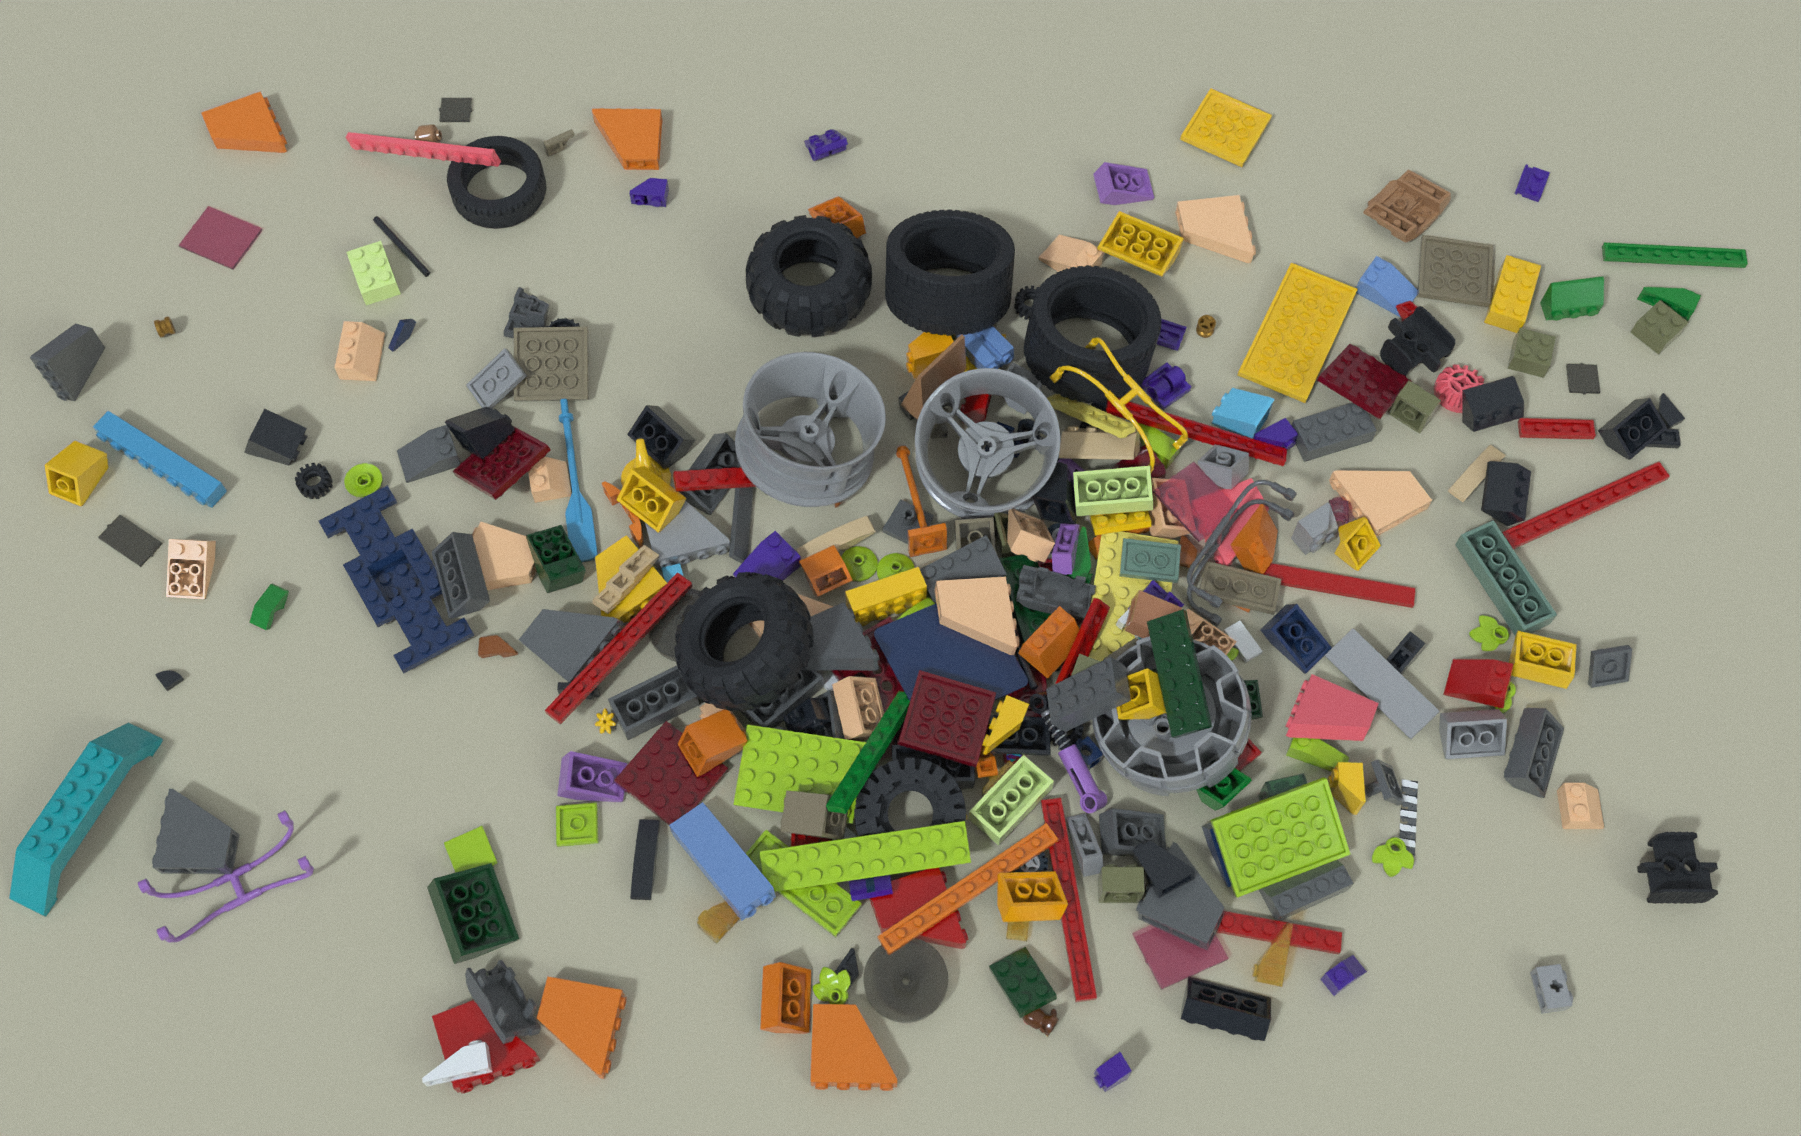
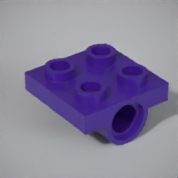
M834 129L827 130L822 135L810 136L808 140L804 141L813 161L828 157L829 153L834 155L845 151L846 145H848L847 138Z
M1168 362L1148 375L1140 385L1163 410L1191 391V386L1185 381L1186 376L1182 369L1178 366L1171 367Z

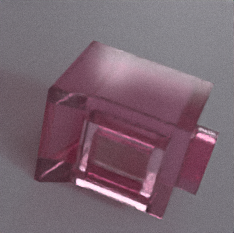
M1340 497L1329 500L1328 503L1331 505L1336 521H1342V525L1347 524L1350 520L1348 501Z

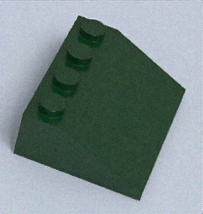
M492 863L434 878L428 885L427 889L454 964L477 958L519 940Z

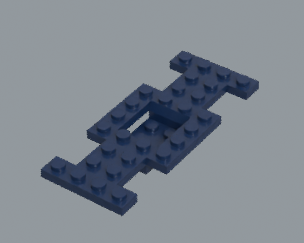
M387 485L324 517L318 522L328 539L344 530L347 531L360 556L343 564L377 627L396 618L411 646L393 655L404 674L473 637L474 634L465 618L446 627L431 599L442 594L434 564L413 528L395 537L381 514V511L397 503Z

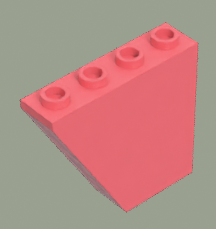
M1252 478L1237 483L1232 489H1222L1191 501L1190 507L1193 520L1197 524L1198 533L1201 536L1203 535L1205 543L1222 518L1227 515L1243 490L1254 482ZM1257 486L1246 494L1230 519L1245 503L1255 499L1264 500ZM1260 504L1249 506L1235 520L1229 529V533L1213 554L1215 563L1231 566L1237 556L1230 544ZM1264 505L1266 510L1269 511V507Z
M1311 674L1309 681L1304 680L1300 689L1303 692H1299L1295 701L1298 704H1294L1290 713L1293 717H1289L1285 726L1289 728L1286 736L1291 738L1363 741L1371 726L1379 703Z

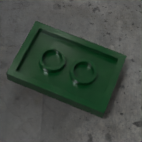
M1026 947L989 966L992 975L1019 1018L1057 999L1055 991Z

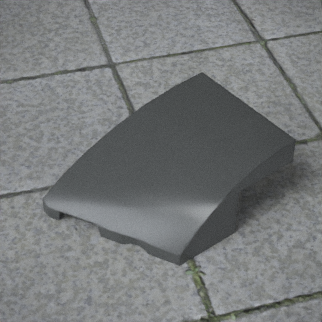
M518 287L514 296V304L509 312V320L504 329V337L514 338V328L545 327L549 304L539 300L534 295L526 294L523 288Z

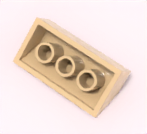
M1075 425L1068 426L1062 432L1059 458L1134 460L1140 452V434L1135 429V432L1127 437L1118 438L1093 426H1086V428H1079V426Z

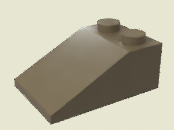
M993 517L954 519L956 550L987 535L996 552Z

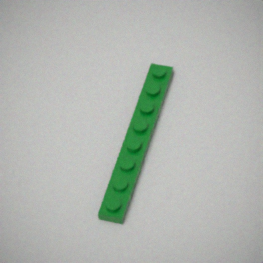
M1606 242L1602 245L1603 261L1745 268L1748 264L1745 249Z
M898 691L826 804L828 811L846 814L906 718L910 701L905 692Z

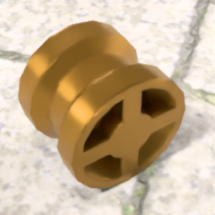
M1210 315L1201 316L1196 327L1197 334L1203 338L1212 336L1216 326L1215 319Z
M169 316L161 321L154 320L160 338L165 337L166 334H175V329Z

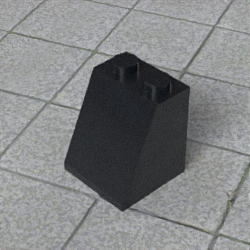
M487 406L445 421V424L461 447L481 459L486 457L515 430L511 424L512 420L508 415H502L498 410H493Z
M264 408L248 439L244 453L289 466L292 460L296 461L300 453L297 450L299 445L303 446L308 437L305 435L307 428Z
M1057 462L1048 481L1032 498L1042 520L1063 524H1076L1074 482L1067 464Z

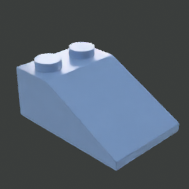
M1378 256L1369 265L1356 287L1358 289L1357 294L1399 317L1396 305L1407 301L1413 302L1418 291L1391 263Z

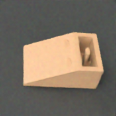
M169 539L166 597L206 599L215 562L216 541Z
M1187 609L1192 638L1209 646L1214 645L1227 655L1237 641L1190 609Z

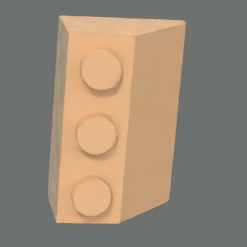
M344 321L334 367L340 380H377L385 338L384 332L363 322Z
M1151 478L1153 510L1148 511L1152 526L1149 527L1151 536L1173 539L1194 533L1196 530L1185 481Z
M848 676L832 684L843 735L846 740L866 741L884 715L876 678Z

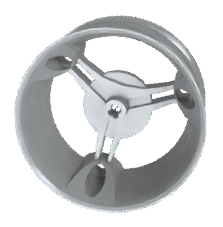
M797 352L770 360L754 373L745 389L743 417L739 422L735 435V451L738 462L745 475L757 488L781 502L802 507H822L841 502L856 493L870 475L874 461V449L882 437L886 422L882 397L872 381L862 371L850 363L831 355L815 352ZM791 397H806L816 399L819 406L810 416L799 415L792 417L782 426H760L759 411L774 401ZM824 412L827 413L824 420L819 419ZM833 417H849L861 434L863 453L846 463L836 465L831 456L835 446V436L829 424ZM772 449L782 451L783 454L789 459L782 457L781 455L774 452Z
M993 368L974 369L960 373L945 381L930 395L918 417L915 432V452L920 479L927 492L941 507L963 519L994 518V513L1001 512L1008 515L1010 509L1023 512L1034 504L1032 496L1045 485L1056 466L1061 442L1059 423L1054 409L1046 396L1033 383L1018 374ZM978 394H993L1009 398L1024 407L1035 420L1033 430L1009 433L1004 427L994 422L974 423L959 410L960 400ZM950 406L953 410L947 413L943 410V407ZM955 415L968 427L965 431L952 419ZM948 422L960 437L958 457L962 466L969 472L966 491L948 492L937 480L930 467L928 442L935 423ZM1042 433L1046 438L1038 440L1036 435ZM1032 437V442L1014 446L1013 441ZM986 444L988 447L991 446L988 452H985V449L982 450ZM1035 448L1040 454L1044 455L1042 469L1038 478L1028 490L1017 498L1005 503L989 505L980 496L987 479L999 476L1005 472L1011 465L1014 454ZM974 476L981 478L977 494L970 493ZM972 499L975 503H968L966 500Z

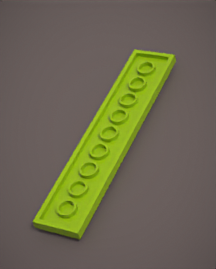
M965 821L760 851L762 873L773 886L774 892L971 863Z

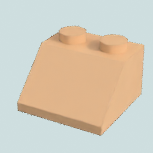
M545 456L528 471L531 493L535 503L571 496L572 491L567 462Z
M1563 783L1557 790L1562 828L1604 829L1598 789L1586 783Z

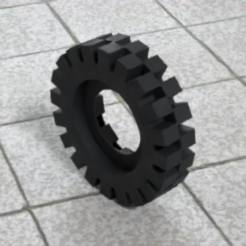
M919 758L896 759L877 768L869 776L855 801L854 819L858 836L895 831L889 822L888 809L891 801L898 794L905 791L919 792L930 801L933 809V818L930 826L966 821L965 800L958 783L939 765Z

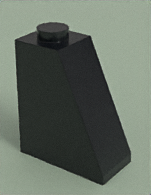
M1151 840L1147 843L1142 842L1138 844L1133 850L1134 860L1139 867L1144 868V876L1158 898L1195 879V871L1191 866Z

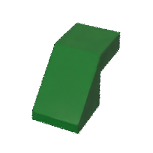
M273 583L270 584L254 605L249 623L264 630L270 629L275 611L284 609L289 591Z

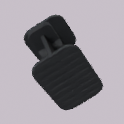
M1418 306L1414 313L1402 322L1397 318L1390 321L1388 329L1395 337L1384 342L1380 351V357L1391 369L1405 376L1419 363H1423L1434 373L1441 365L1440 359L1450 356L1456 342L1452 334L1422 306Z
M1664 832L1655 835L1647 842L1648 846L1653 847L1655 862L1641 863L1637 866V872L1647 873L1650 896L1647 898L1648 903L1697 904L1705 903L1718 895V890L1712 889L1710 873L1718 869L1717 863L1699 862L1694 846L1697 833ZM1664 864L1670 868V871L1665 869ZM1684 864L1687 865L1691 871H1688L1685 868Z

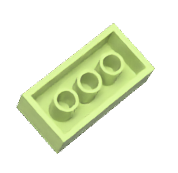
M1150 466L1073 472L1077 516L1153 510Z
M1023 755L969 811L968 819L999 846L1052 790L1054 781Z

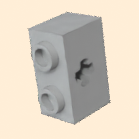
M1561 964L1536 967L1530 972L1541 1014L1565 1011L1573 1006V996L1571 991H1568L1566 984L1567 975L1562 970Z

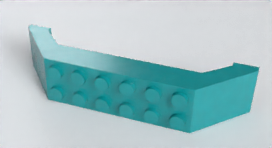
M128 722L91 740L16 848L9 899L36 913L47 916L58 899L56 895L61 872L132 766L149 756L153 757L163 742L162 738Z

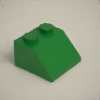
M1234 768L1230 774L1210 788L1206 785L1196 789L1201 802L1216 811L1225 807L1252 779Z

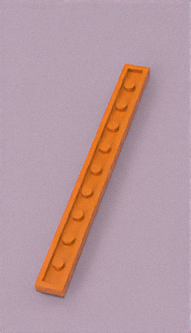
M1045 823L877 936V939L890 956L998 883L999 873L1014 872L1057 843L1059 839L1048 824Z

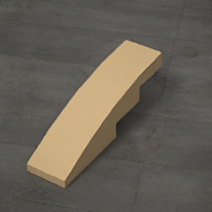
M1490 444L1458 478L1448 492L1461 502H1464L1485 480L1487 463L1489 461L1501 462L1506 455Z
M864 516L837 527L796 550L801 556V560L832 545L835 546L837 551H846L876 531L869 517Z
M645 545L642 546L619 567V572L606 583V588L593 598V604L607 614L612 611L650 570L659 558V554Z

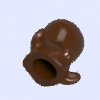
M1039 1008L1025 1015L1023 1020L1024 1023L1034 1029H1040V1032L1048 1037L1059 1018H1057L1055 1009H1052L1050 1014H1047L1042 1008Z

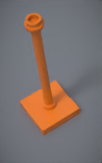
M900 446L897 448L896 455L898 458H901L920 528L908 530L909 556L914 557L947 550L946 524L927 526L908 458L910 450L907 446Z

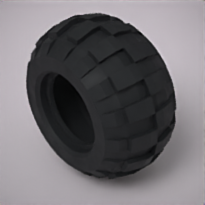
M806 215L795 216L794 220L788 222L783 220L772 225L770 232L762 233L756 240L745 269L746 289L755 310L759 314L762 313L763 319L773 328L785 329L788 335L801 337L802 334L821 337L827 331L831 330L834 333L847 326L848 320L851 321L860 314L872 289V265L859 238L856 239L851 229L839 222L832 223L831 218L817 216L816 218H806ZM804 262L822 263L835 269V272L828 280L812 286L794 284L782 274L787 268Z

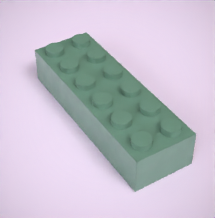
M1494 520L1461 534L1455 546L1514 635L1516 636L1517 631L1532 633L1550 625L1557 616L1556 612Z

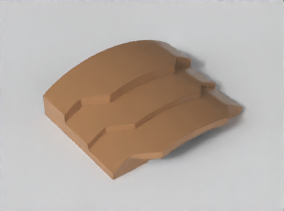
M1408 169L1399 179L1390 181L1374 198L1368 201V207L1363 213L1376 220L1379 225L1390 230L1391 235L1406 243L1422 234L1438 218L1450 202L1451 193Z

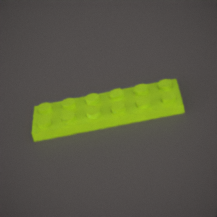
M765 830L745 854L762 873L760 851L788 846L768 830ZM836 883L777 891L834 937H837L862 906V903L858 900L852 901L851 895Z

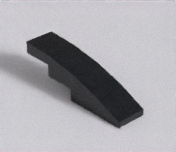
M639 819L632 872L631 900L652 899L660 820Z

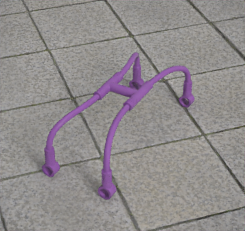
M286 810L277 814L282 825L285 824L288 827V831L283 839L265 855L250 864L247 863L234 869L232 874H224L204 886L176 893L157 892L150 885L147 878L138 882V886L143 894L147 893L158 898L189 896L215 886L218 887L231 881L235 890L236 899L224 904L223 907L211 913L182 935L174 937L166 926L157 929V934L162 941L166 940L169 943L179 942L221 913L228 912L262 895L267 890L305 879L313 874L314 867L310 864L308 858L304 856L298 859V863L306 873L271 883L262 888L258 887L246 894L238 878L271 857L291 837L294 830V822Z

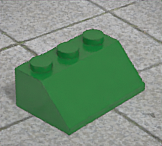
M1604 277L1550 283L1540 302L1546 321H1558L1563 318L1574 319L1579 316H1594L1598 314L1604 305Z

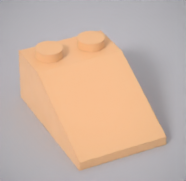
M1059 234L1038 259L1059 272L1066 268L1070 269V267L1100 266L1104 252L1097 250V247L1090 242Z
M1016 509L1008 511L1007 543L1011 551L1017 555H1026L1032 561L1038 562L1039 560L1045 563L1055 542L1044 521Z

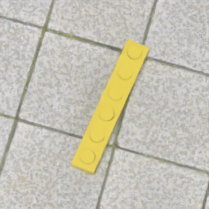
M1060 394L1047 397L1055 410H1059L1066 415L1077 418L1118 438H1125L1135 432V427L1132 423L1086 403L1070 400L1067 397L1064 398Z

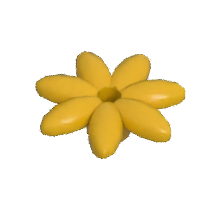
M604 708L602 714H596L599 721L595 723V726H600V734H603L605 730L611 734L610 726H616V722L612 720L614 713L608 715L607 709Z

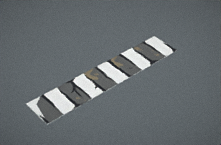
M1402 779L1401 792L1405 803L1401 805L1399 838L1404 841L1406 850L1415 856L1418 781Z

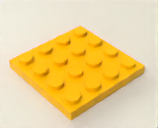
M1210 88L1183 131L1180 140L1243 167L1270 122L1272 115Z

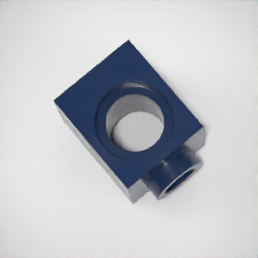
M1089 736L1084 740L1080 738L1074 743L1089 770L1102 761L1104 754ZM1088 750L1091 755H1083L1081 751Z

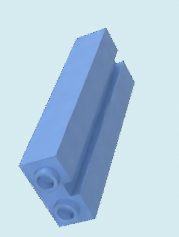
M993 326L979 332L976 331V333L963 335L965 336V354L977 369H999L1014 359V347ZM951 335L953 341H955L960 335Z
M703 802L669 825L674 838L741 921L752 917L756 913L758 906H766L776 897L773 886Z

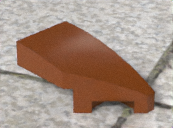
M1183 535L1179 542V545H1181L1179 566L1190 568L1196 559L1198 550Z

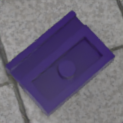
M1526 164L1514 194L1517 195L1518 193L1522 197L1539 202L1550 172L1536 167L1531 168Z
M1162 319L1157 345L1178 351L1187 327Z

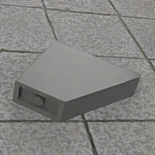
M686 500L679 514L661 532L658 533L645 523L651 548L659 554V558L655 562L657 569L678 563L687 564L692 560H703L709 556L723 555L730 551L729 539Z

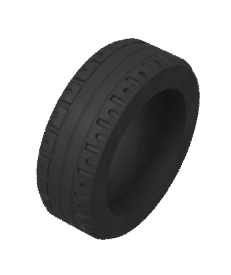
M488 136L466 145L469 147L494 149L501 160L499 165L514 166L525 172L526 180L519 190L508 197L486 200L470 194L467 187L471 179L478 172L490 166L451 161L447 171V186L452 202L464 219L477 226L499 229L517 225L532 216L545 198L546 179L541 160L529 145L515 138Z

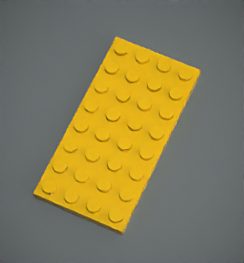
M1291 263L1237 376L1306 403L1358 289Z

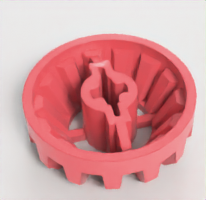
M1454 364L1452 368H1444L1442 373L1438 375L1434 384V395L1441 400L1440 404L1447 410L1462 413V390L1483 385L1485 379L1483 376H1477L1478 371L1476 369L1473 371L1468 370V365L1460 368L1458 364ZM1456 373L1463 374L1461 376H1458L1457 378L1452 377Z

